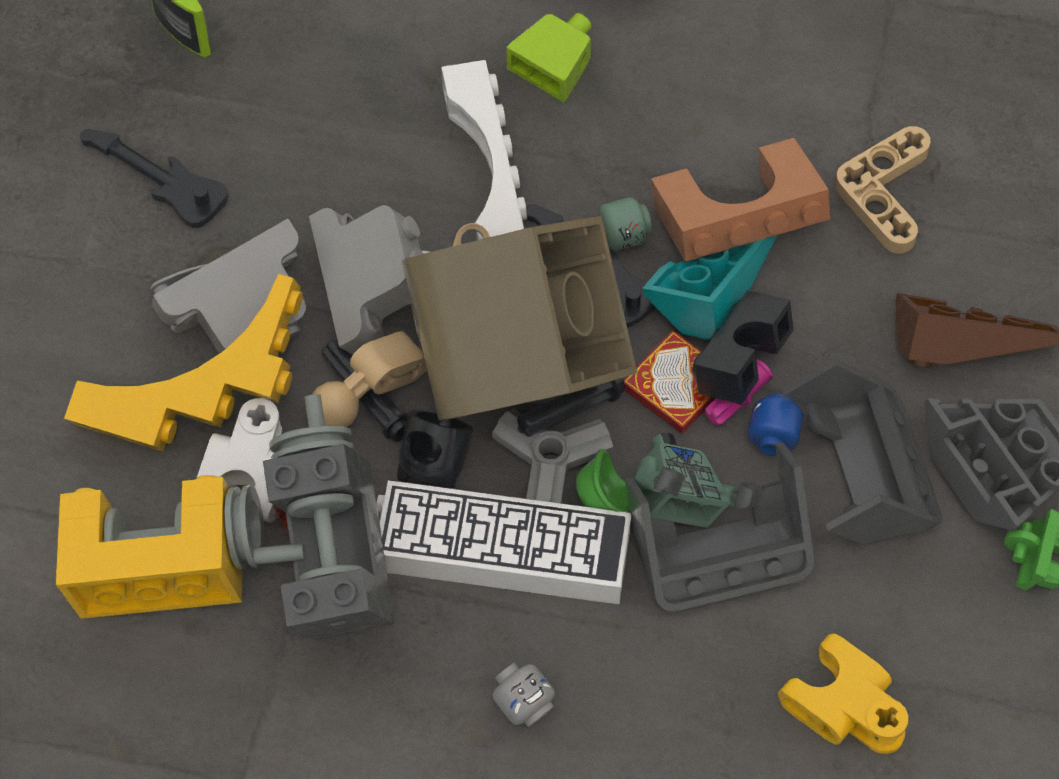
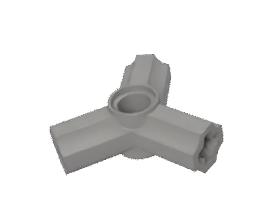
M513 408L511 411L504 413L492 432L494 440L531 464L526 499L562 504L568 469L590 462L596 457L600 449H605L609 454L613 453L610 433L601 419L561 433L543 430L531 437H527L518 430L517 418L521 413ZM547 453H555L559 457L555 459H547L544 458L543 455Z

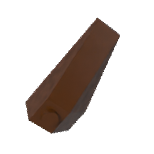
M897 293L896 296L897 347L909 359L908 362L915 366L930 368L932 363L948 365L1059 345V327L1056 325L1011 315H1005L1003 321H998L996 315L975 307H970V310L962 313L958 309L946 306L947 301Z

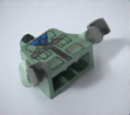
M662 433L653 438L651 441L653 449L646 457L639 461L635 472L634 480L648 501L651 518L708 528L728 506L759 508L764 493L762 487L752 483L742 482L740 487L723 484L716 476L706 455L702 451L678 446L675 437L671 433Z

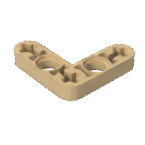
M917 126L903 128L839 167L835 180V190L880 243L887 250L896 254L909 252L914 247L918 226L883 185L922 163L927 158L931 143L930 136L924 129ZM906 142H909V144L915 145L918 143L919 149H917L915 146H910L905 149ZM878 157H885L893 163V166L888 169H880L872 161ZM849 177L852 182L846 183V178ZM860 178L858 185L853 182V180ZM871 201H878L884 204L887 210L881 214H874L867 210L866 204ZM895 229V231L899 234L906 232V238H904L901 235H897L894 237L893 230Z

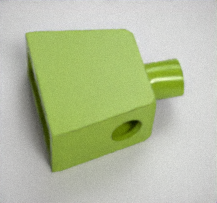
M575 13L567 23L553 14H546L506 47L507 69L564 103L591 57V38L587 35L592 27L590 21L580 13Z

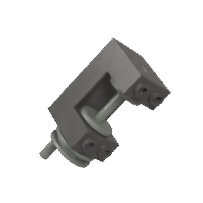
M312 394L305 396L309 427L289 431L274 437L269 442L270 450L274 454L271 456V459L263 461L268 502L286 512L290 544L304 543L306 548V559L293 561L296 582L281 585L286 627L314 640L393 625L395 620L371 465L354 451L353 443L350 442L353 439L351 429L344 426H325L321 395Z

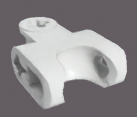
M254 398L243 404L231 437L216 433L212 434L197 477L202 475L224 477L229 487L253 485L260 499L263 521L273 522L279 509L268 502L263 461L271 459V456L274 454L270 450L269 442L274 437L282 434L277 406L266 398Z

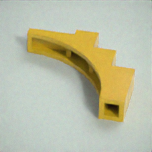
M278 274L266 302L248 328L223 352L187 373L170 380L141 386H103L77 380L64 419L76 426L164 452L166 443L170 444L176 434L177 421L174 420L176 415L221 428L223 420L229 419L234 408L235 398L232 396L233 390L257 398H266L278 404L281 394H287L292 382V372L289 371L291 366L283 358H279L278 354L279 352L283 353L288 345L290 330L287 327L291 315H296L300 309L303 293L300 292L301 286L294 278Z

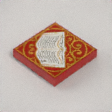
M674 330L636 367L637 374L627 376L623 380L624 390L681 434L716 399L698 393L696 376L693 375V363L696 356L702 353V351Z

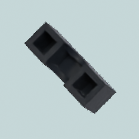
M747 290L739 303L732 307L728 318L720 329L715 330L710 343L704 351L699 353L694 360L693 375L696 376L699 394L742 405L759 381L755 352L764 351L777 354L794 331L790 300Z

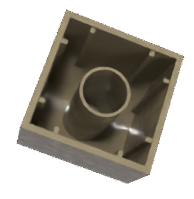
M602 216L529 227L402 260L438 420L456 418L569 394L637 374Z

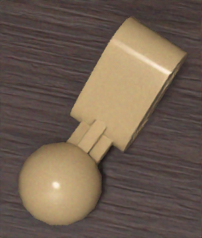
M403 331L370 341L353 354L349 364L354 372L345 381L325 382L318 386L313 394L321 395L325 426L349 427L358 416L359 399L370 389L376 394H383L416 381L427 371L423 351Z

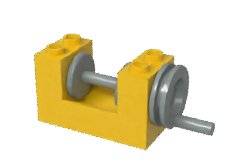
M202 475L195 480L182 481V501L177 504L175 510L174 526L128 531L122 512L118 508H112L101 490L80 488L73 493L60 494L56 586L81 619L242 603L243 569L247 568L248 564L252 568H259L262 564L306 559L304 543L265 547L263 513L256 489L253 485H245L242 487V490L238 486L229 488L224 477Z

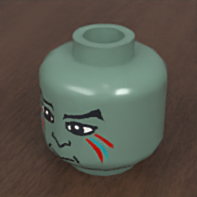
M632 197L603 203L598 209V216H602L609 249L614 252L642 245L646 241L647 234H650L652 231L651 218L646 205L639 204Z

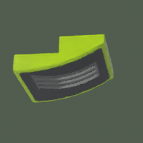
M151 0L155 16L175 40L202 57L211 55L204 12L197 0Z

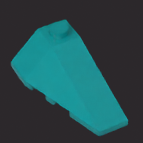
M777 235L686 262L684 259L677 264L669 261L661 266L642 288L643 295L682 334L711 340L715 330L720 329L728 318L732 307L739 303L747 290L750 291Z

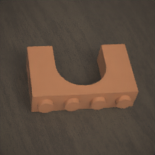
M795 138L759 147L760 178L769 192L751 202L727 204L708 198L701 192L687 168L651 178L654 209L685 262L830 220L829 189Z

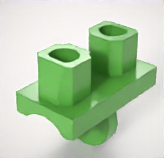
M1050 509L1047 511L1046 518L1034 520L1031 523L1023 522L1019 530L1008 531L1005 535L1004 545L1014 552L1012 560L1021 563L1015 586L1023 590H1028L1036 584L1051 590L1059 587V563L1051 560L1052 553L1059 555V512Z

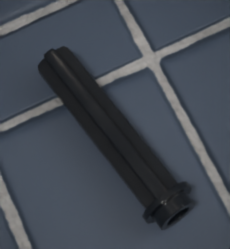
M338 340L328 342L322 350V355L345 381L354 372L349 364L353 355L340 348ZM370 389L359 400L384 428L383 435L387 439L392 438L395 442L402 440L409 415L401 413L385 393L376 394Z
M620 378L564 394L519 415L517 418L518 430L521 434L524 433L527 437H531L605 401H617L624 392V381Z

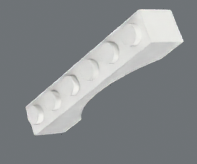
M486 60L441 67L442 88L449 119L463 128L475 140L485 155L493 180L490 195L484 210L475 223L483 226L488 231L490 237L524 229L522 220H527L526 204L524 197L517 198L515 191L516 188H520L517 166H510L508 157H513L510 135L502 134L501 127L506 126L503 105H496L494 96H499L496 74H489ZM476 232V241L483 239L481 234Z

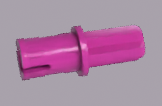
M757 360L759 381L742 405L715 399L705 408L704 413L710 423L721 426L742 406L747 407L751 404V397L773 378L771 370L765 363Z

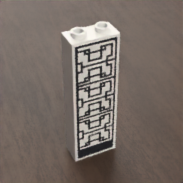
M389 480L385 495H378L376 504L380 519L387 573L620 604L632 513Z

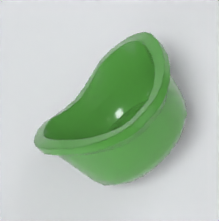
M600 449L596 457L577 473L576 489L578 496L585 507L630 513L625 480L617 473L608 451Z

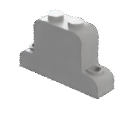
M386 205L379 206L355 220L348 213L340 215L330 208H323L309 216L340 348L351 354H354L364 344L384 337L383 319L411 303L402 260L423 254L418 240L420 230L416 221L411 216L404 217Z
M287 218L154 294L151 306L160 320L167 325H177L180 327L194 319L197 320L220 354L248 328L266 302L277 275L288 276L284 267L298 258L295 252L299 240L297 231ZM303 298L298 313L291 315L287 327L290 330L289 340L301 332L299 325L306 310Z

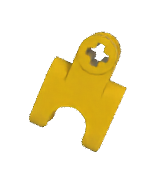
M837 634L827 635L819 645L820 662L834 674L836 680L825 687H813L798 678H792L778 691L782 707L832 744L839 745L850 733L876 753L889 754L897 751L905 739L908 713L900 702L884 692L892 683L889 673L880 664Z

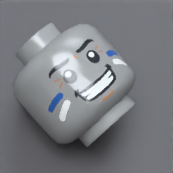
M514 662L495 677L499 685L493 691L492 698L513 725L525 723L529 728L554 708L551 701L555 696V690L534 664H526L519 668Z

